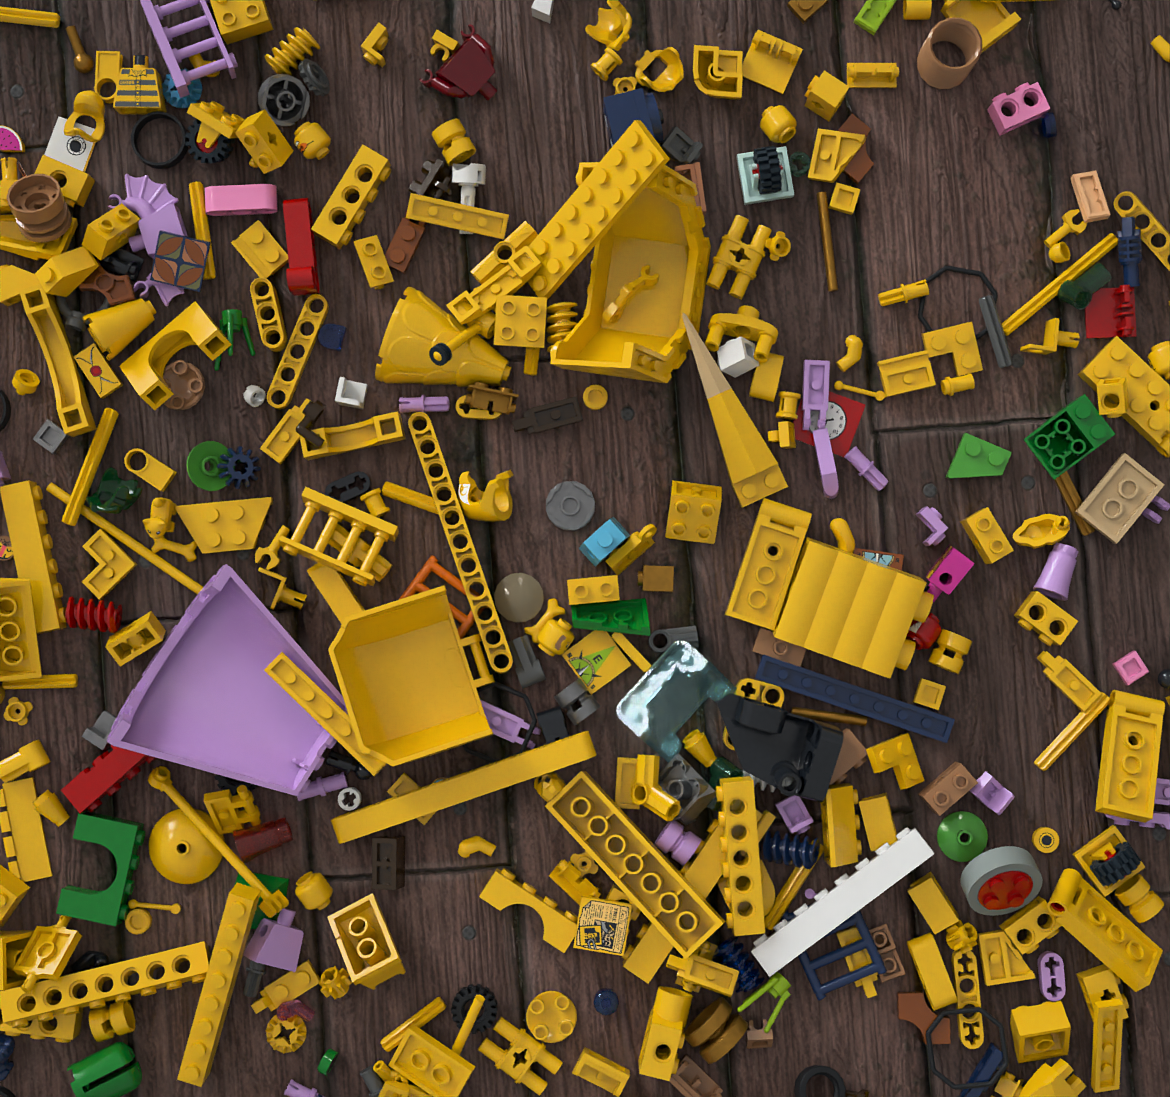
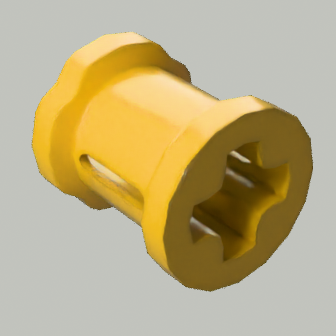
M609 47L604 50V55L596 63L590 65L594 73L604 81L608 80V75L617 65L620 66L623 63L619 55Z
M780 391L778 393L780 397L779 411L776 413V417L797 420V402L801 398V394Z
M380 488L374 489L360 497V500L365 502L370 514L377 518L391 511L389 507H386L380 495L382 492Z

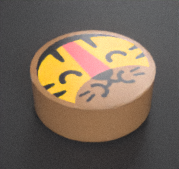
M0 536V560L10 561L14 559L10 536Z

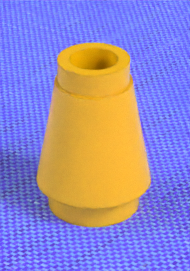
M696 729L682 740L685 744L684 748L706 768L717 761V757L704 732L701 733Z
M48 789L32 802L37 812L58 827L70 817L55 792L51 793Z

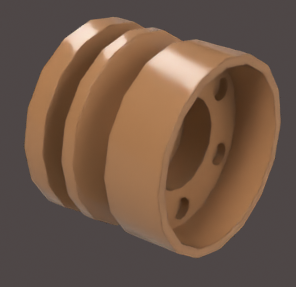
M31 174L17 180L9 188L7 201L20 232L26 239L33 242H49L61 237L70 228L72 222L71 213L64 200L59 183L53 177L45 174Z

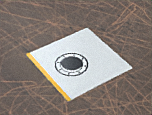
M58 116L44 155L85 172L96 142L86 141L80 135L66 136L64 134V126L67 119ZM76 122L74 124V128H79L90 136L95 130Z

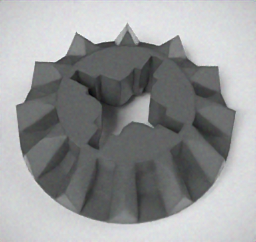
M309 59L301 61L298 68L304 84L309 87V90H313L315 95L324 97L330 91L327 75L317 63Z

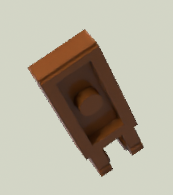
M406 214L402 218L385 254L388 266L403 274L406 273L427 225L426 222L419 221V224L411 222L412 219L406 218Z

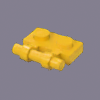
M240 785L237 788L238 795L232 796L229 789L204 794V803L219 835L244 830V823L251 822L252 826H258L261 823L259 808L254 805L253 794L245 785ZM244 807L245 810L239 811L238 808Z

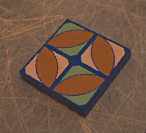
M160 230L150 280L201 292L211 242Z

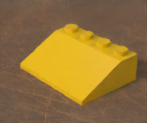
M0 578V682L42 677L30 579Z

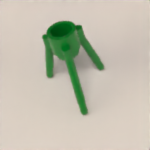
M237 309L222 311V319L219 320L220 330L224 335L227 332V339L232 344L228 347V355H233V333L240 332V328H242L250 354L255 356L247 318H242V311ZM222 353L215 359L214 369L216 371L219 370Z

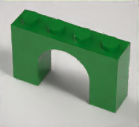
M88 811L81 814L78 813L73 839L100 844L108 848L116 859L117 875L113 884L107 890L95 891L71 885L62 888L56 914L111 926H117L123 920H126L129 912V905H126L128 895L132 894L135 881L132 880L133 871L137 870L140 862V856L137 855L139 845L142 846L145 839L144 823L93 812L90 813Z

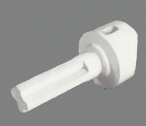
M453 163L452 183H459L458 185L462 186L461 204L474 207L475 187L485 185L486 166L475 163L470 165ZM459 231V234H473L467 231Z

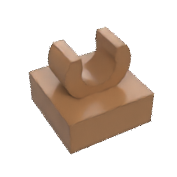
M763 1019V1028L760 1030L754 1028L753 1020L749 1021L746 1032L747 1049L772 1047V1029L768 1033L764 1032V1028L768 1023L766 1019Z

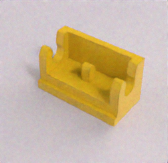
M887 793L862 798L859 801V806L871 852L876 851L886 842L889 845L893 844L898 839L896 838L897 832Z
M932 872L927 873L910 884L907 892L934 934L959 921L957 911Z
M584 1047L572 1074L580 1076L619 1097L630 1077V1070Z

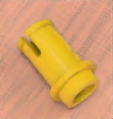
M971 373L954 378L948 376L945 377V380H941V390L944 395L953 396L956 392L975 388L974 378Z

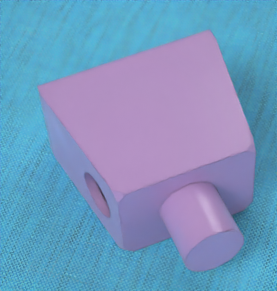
M283 908L279 913L277 921L263 918L243 956L257 963L295 972L304 935L302 930L292 926L296 912Z

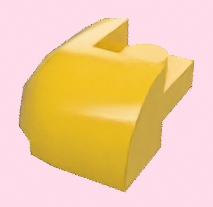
M694 45L692 72L698 89L704 95L713 98L740 100L742 98L743 51L719 50L718 46Z

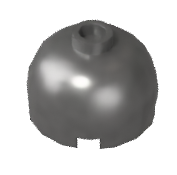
M276 74L267 78L262 83L258 92V104L261 111L264 109L267 111L275 124L280 126L294 125V122L300 118L302 119L308 111L310 96L299 79L288 74Z

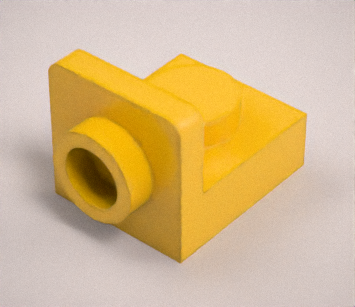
M379 22L362 43L361 48L366 61L373 66L378 64L383 68L386 64L384 57L377 51H382L389 41L387 28Z

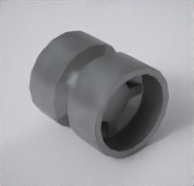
M580 678L554 696L561 708H567L566 715L574 726L601 707L593 695H587L588 688ZM578 699L582 705L580 707L575 704Z

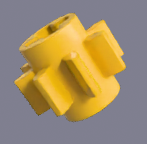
M959 920L946 929L948 932L946 934V942L954 951L960 949L965 954L977 945L978 934L972 924L966 923L963 925L962 921Z
M334 966L322 973L321 980L318 983L322 987L320 991L326 998L331 995L335 1000L343 997L348 992L349 985L352 984L348 978V972L344 968L338 970Z

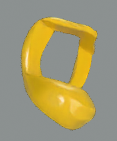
M87 90L76 95L74 111L64 126V134L66 136L80 135V137L89 142H99L105 132V105L103 99L96 92ZM80 116H90L95 119L96 128L91 136L79 128H74V124Z

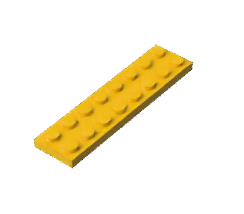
M634 120L528 246L542 264L537 272L527 281L538 297H544L547 300L670 160L641 120Z

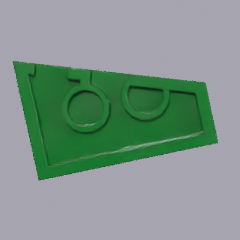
M646 598L571 605L573 628L651 636Z

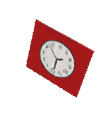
M829 391L825 428L828 429L832 453L844 457L850 449L866 405ZM802 399L796 413L798 418L793 421L795 439L815 446L812 431L818 430L817 420L819 411H810L811 425L809 430H803Z

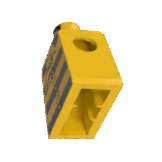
M135 55L133 56V68L120 69L113 108L119 114L146 115L156 111L166 112L161 75L156 69L149 68L148 56Z

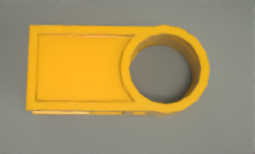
M96 51L94 90L105 103L109 104L114 102L115 93L110 97H102L100 89L106 82H113L117 87L119 72L123 68V55H120V51Z
M139 448L130 450L124 458V464L129 471L162 492L166 490L177 473L148 452ZM137 452L143 453L146 457V465L141 470H133L130 465L131 456Z

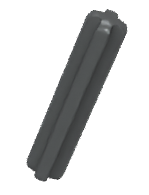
M992 295L981 297L979 305L998 366L1000 368L1011 366L1013 360Z

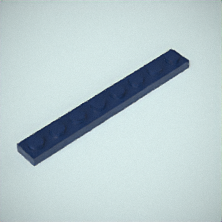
M762 655L755 675V679L945 743L948 742L955 721L953 718L766 655Z

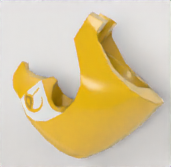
M511 469L496 475V479L489 481L485 492L478 489L475 480L470 477L469 471L463 472L460 475L458 499L461 510L467 518L489 522L504 521L510 518L513 506L509 490V478L513 476Z

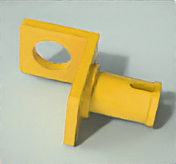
M1053 318L1045 323L1043 346L1028 344L1020 347V351L1047 355L1056 352L1057 345L1077 348L1079 341L1074 340V338L1079 339L1080 336L1077 332L1059 331L1060 319Z
M259 567V572L281 580L270 609L274 610L276 603L281 601L301 610L303 603L294 600V598L305 601L307 595L287 588L285 584L287 577Z

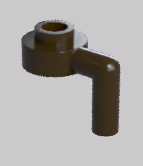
M319 400L315 403L310 401L302 412L305 417L296 427V432L317 448H320L325 440L308 428L316 423L326 408V405Z

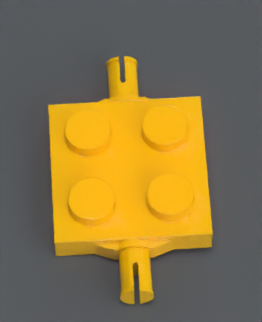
M61 915L55 925L36 927L12 969L17 975L27 976L21 986L22 991L31 993L32 988L39 979H59L82 937L77 930L66 929L72 917Z

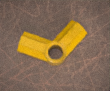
M638 754L636 782L631 786L629 792L631 801L634 804L645 806L666 821H672L679 815L681 806L680 801L663 791L658 783L660 756Z

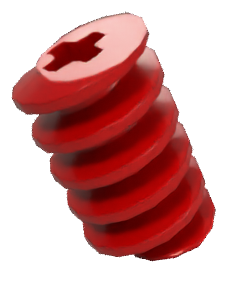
M70 596L65 611L66 623L70 628L79 627L83 630L89 628L91 631L99 629L100 632L109 630L110 633H116L121 625L122 605L120 604L115 609L114 601H110L108 607L105 608L104 600H100L98 606H95L94 599H90L88 605H85L84 598H80L78 604H75V598Z

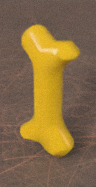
M164 536L158 539L153 538L155 542L151 548L153 553H157L160 550L172 551L185 556L188 562H192L197 558L195 549L198 545L195 541L183 545L167 540Z
M552 598L548 600L547 611L536 625L524 628L525 633L532 636L533 643H539L537 635L549 619L566 613L564 608L558 606L557 599Z

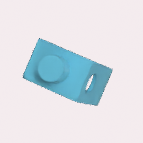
M612 517L585 540L579 547V550L596 567L613 550L621 545L630 534Z

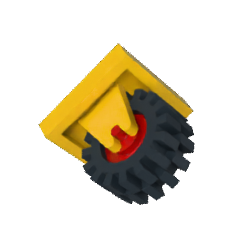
M203 101L201 103H191L187 110L188 114L198 120L193 121L194 125H189L187 128L190 130V133H186L185 137L189 138V142H185V144L191 147L188 152L195 154L193 158L201 160V163H216L224 161V158H228L230 156L229 152H232L234 149L231 143H235V139L231 138H238L234 132L245 120L236 114H228L224 111L225 107L215 101H211V103Z
M1114 825L1072 854L1103 897L1109 895L1145 868L1140 857Z

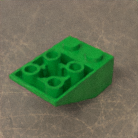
M1083 394L1049 418L1024 438L1023 441L1052 479L1055 480L1113 437L1115 433L1105 419L1099 415L1098 410L1088 397Z

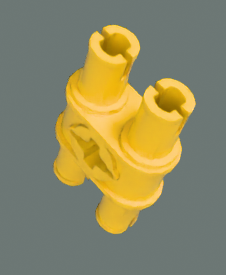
M736 215L728 233L721 238L722 243L716 256L712 259L714 266L706 285L719 290L727 271L733 270L737 275L729 295L742 300L750 280H754L757 276L756 271L762 258H765V241L769 238L772 230L766 226L758 225L751 243H742L741 239L749 220L743 216ZM738 252L743 254V259H741L740 262L735 261V255H737Z
M501 1016L494 1025L493 1030L507 1039L511 1046L508 1050H503L486 1037L479 1046L478 1051L495 1062L494 1066H496V1069H501L512 1077L516 1084L523 1083L540 1096L548 1083L530 1070L531 1064L538 1062L555 1075L563 1062L545 1049V1043H540L526 1033V1029L520 1028L519 1030ZM526 1049L525 1060L521 1058L515 1063L516 1053L520 1054Z

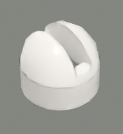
M250 385L243 393V396L248 404L252 407H257L264 402L266 393L259 386Z

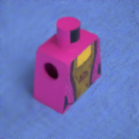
M949 544L926 575L930 583L924 591L934 595L933 602L936 601L942 591L948 595L951 594L975 563ZM948 573V578L945 581L939 580L941 574Z

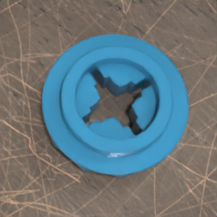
M167 74L164 83H162L163 95L172 106L188 108L191 103H196L201 97L202 84L200 79L190 81L191 84L187 86L190 95L180 98L178 91H175L176 86L171 75Z

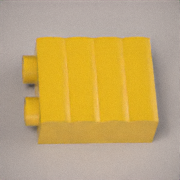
M806 537L775 630L772 632L774 637L891 678L895 667L902 670L908 668L915 651L916 642L906 639L912 620L921 623L925 622L932 607L934 595L924 591L927 582L918 576Z

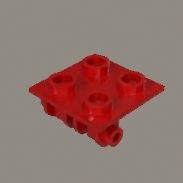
M1120 285V288L1084 289L1086 339L1137 336L1134 287Z

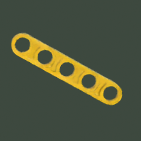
M1121 192L1114 200L1115 210L1122 218L1134 216L1136 219L1141 214L1149 217V226L1141 229V239L1170 271V263L1168 262V256L1170 255V233L1133 192ZM1122 196H1130L1132 198L1133 206L1129 210L1120 208L1119 199ZM1156 233L1165 235L1166 244L1162 247H1155L1151 241L1152 236Z
M313 294L305 301L267 392V401L275 409H285L290 404L327 316L329 304L319 294ZM314 300L323 301L324 307L321 312L314 313L311 311L310 305ZM307 322L314 325V332L308 336L301 333V326ZM296 345H301L305 350L303 357L293 358L291 354L292 348ZM286 368H292L295 371L294 379L289 382L282 379V372ZM276 391H283L286 398L282 404L277 405L272 401V396Z

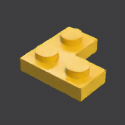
M972 322L921 334L924 348L928 351V358L952 353L957 376L983 370Z
M99 529L82 546L99 563L82 581L99 600H102L137 565L103 529Z
M909 733L898 735L866 749L873 772L880 773L893 767L900 790L910 788L925 781Z

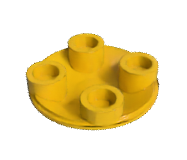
M546 991L537 995L530 1002L526 1013V1021L530 1032L536 1039L547 1043H556L572 1034L577 1021V1013L573 1002L566 995L557 991Z

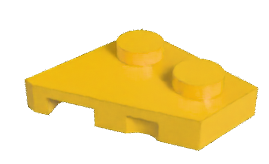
M818 128L808 173L809 180L834 183L864 144L866 136Z

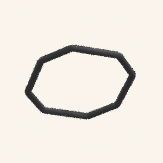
M944 266L926 279L928 284L945 271L980 276L992 293L995 304L997 303V291L981 271ZM922 296L918 318L926 330L931 332L933 329L923 317L926 296ZM987 328L975 335L976 341L988 333Z
M496 681L476 688L479 693L495 686L524 699L532 722L520 751L508 757L525 752L537 723L529 697ZM467 744L462 745L464 750L469 754H472L490 763L498 761L487 755L477 752L471 748H468Z
M981 1007L944 1010L940 1012L926 1031L931 1071L952 1089L991 1087L1009 1065L1004 1026ZM980 1012L999 1027L1004 1063L990 1081L954 1084L936 1070L931 1033L945 1015Z

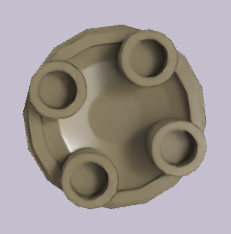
M513 573L504 577L497 585L494 600L498 612L505 619L517 623L527 622L534 618L542 608L544 596L539 582L532 576L524 573Z

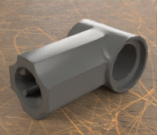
M696 626L655 630L648 637V645L655 652L699 647ZM656 634H662L666 637V644L663 648H657L653 645V637Z
M527 635L507 642L516 665L515 671L523 689L546 680L539 659H536Z

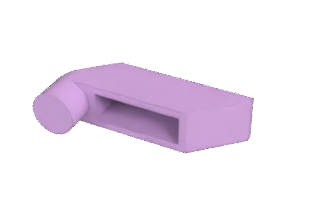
M824 428L814 430L812 433L823 493L825 497L833 499L838 495L839 485L828 429Z

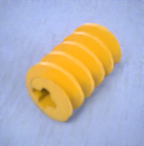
M295 27L293 30L296 37L288 34L286 36L288 43L281 40L279 42L281 50L275 47L272 48L274 57L269 54L264 56L266 62L276 74L284 73L291 76L290 66L298 70L296 61H303L305 59L304 53L313 56L311 47L313 46L318 50L321 48L304 28L302 30Z
M560 302L546 308L547 313L552 314L547 317V322L552 324L547 327V332L553 334L547 337V342L553 344L547 347V352L550 353L554 344L557 341H563L571 332V328L578 324L571 321V318L578 316V313L571 311V308L578 306L577 303Z

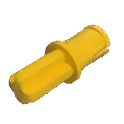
M926 279L907 285L900 284V288L879 293V303L881 306L901 301L908 303V300L929 295Z

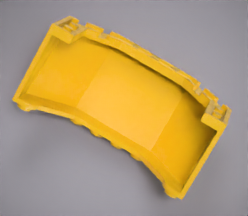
M599 162L579 163V169L576 174L578 186L581 185ZM665 165L595 245L594 256L591 261V276L587 287L588 297L583 318L563 341H557L550 352V364L567 370L659 383L669 382L672 378V370L678 369L687 358L686 352L688 349L692 350L682 319L683 313L687 315L699 334L711 250L709 237H704L702 230L706 225L701 206H696L694 198L698 194L695 183ZM643 266H650L648 276L659 273V280L655 285L641 286L627 300L622 315L617 322L613 320L608 322L602 317L606 308L612 302H615L619 296L622 286L640 277V271Z

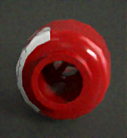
M929 613L924 623L912 620L906 639L916 642L915 649L917 650L929 649L942 632L939 619L934 614Z

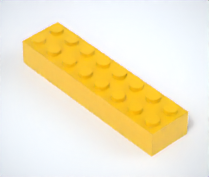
M580 771L545 805L552 815L685 959L689 958L726 922L586 771Z

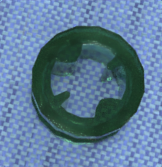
M804 152L792 154L789 158L791 174L799 177L808 172L811 164L809 156ZM799 158L806 167L802 166L801 170H798L797 166L792 164V161L795 163Z

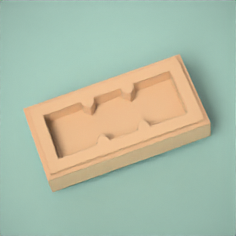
M1097 171L1073 174L1070 180L1084 223L1108 219L1111 214Z

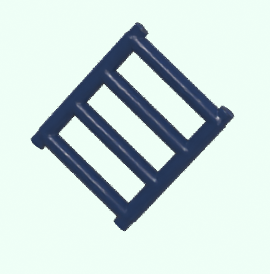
M860 910L823 938L856 925L862 939L813 960H810L806 950L798 955L818 1001L826 997L825 994L876 972L884 974L887 972ZM786 911L781 919H786L789 922L796 915L793 912L789 913ZM865 948L867 949L873 963L826 983H820L815 971L816 969Z

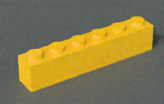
M30 480L1 486L0 493L18 578L30 579L37 634L67 628L65 619L66 608L62 606L61 601L63 589L56 578L58 565L56 560L52 559L51 554L53 541L50 534H47L45 524H48V518L45 510H42L40 502L43 499L42 490L36 482Z

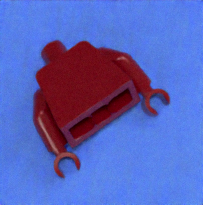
M469 24L468 28L471 33L464 34L461 30L464 42L435 73L438 77H435L431 70L426 69L425 72L430 76V79L424 81L420 78L419 80L425 87H432L447 96L462 99L473 97L479 92L488 101L497 92V89L488 81L495 73L491 46L479 34H476L474 26Z

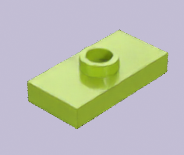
M867 0L853 23L874 36L897 0Z

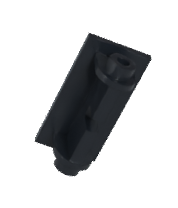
M119 248L102 259L100 263L102 267L119 275H128L132 281L136 282L144 259Z

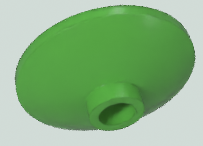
M215 441L202 442L196 445L188 456V475L191 481L202 490L217 491L226 486L225 482L228 477L220 479L218 475L225 471L224 469L217 468V464H225L220 459V455L224 454L229 457L227 453L228 448L223 444ZM206 462L210 464L209 471L205 470L204 465Z
M953 812L946 816L938 827V845L941 851L954 861H971L982 854L987 845L988 834L984 823L979 817L970 812ZM963 833L968 834L966 842H961L960 836Z

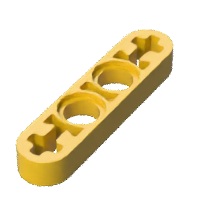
M960 949L954 951L951 962L954 991L958 1000L955 1003L956 1009H962L967 1004L981 1007L976 956L972 951L965 953L970 958V961H966V970L968 972L972 971V974L961 973L958 975L959 971L964 972L963 965L958 962V959L962 958L963 953ZM963 979H971L973 982V988L969 992L960 990V983ZM975 1012L969 1018L964 1017L963 1014H957L960 1041L969 1049L979 1048L984 1041L982 1014ZM964 1022L970 1023L972 1031L977 1035L971 1043L965 1038L970 1032L969 1026L967 1024L963 1025Z

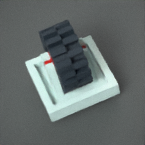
M768 146L756 148L753 152L737 154L736 158L744 205L794 197L786 146L778 148Z

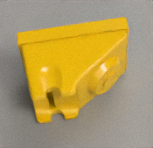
M373 893L327 917L337 939V944L352 983L355 985L361 984L375 990L378 984L395 975L406 973L377 898Z

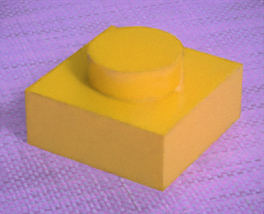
M836 182L828 208L853 215L860 189Z
M920 678L913 702L939 710L946 686Z

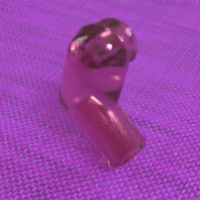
M297 999L283 1002L277 1008V1017L281 1021H287V1018L298 1015L309 1022L315 1014V1011Z

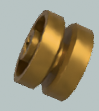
M723 997L716 999L700 1012L684 1032L685 1040L692 1047L701 1045L699 1054L708 1064L718 1061L728 1053L742 1038L748 1028V1023L740 1014L731 1015L732 1006Z

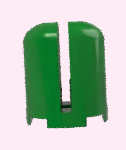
M116 1042L69 1065L67 1071L72 1069L75 1079L74 1082L70 1083L75 1096L121 1097L137 1089L142 1080V1069L139 1061L93 1084L91 1083L131 1062L133 1057L136 1056L133 1049L123 1042Z

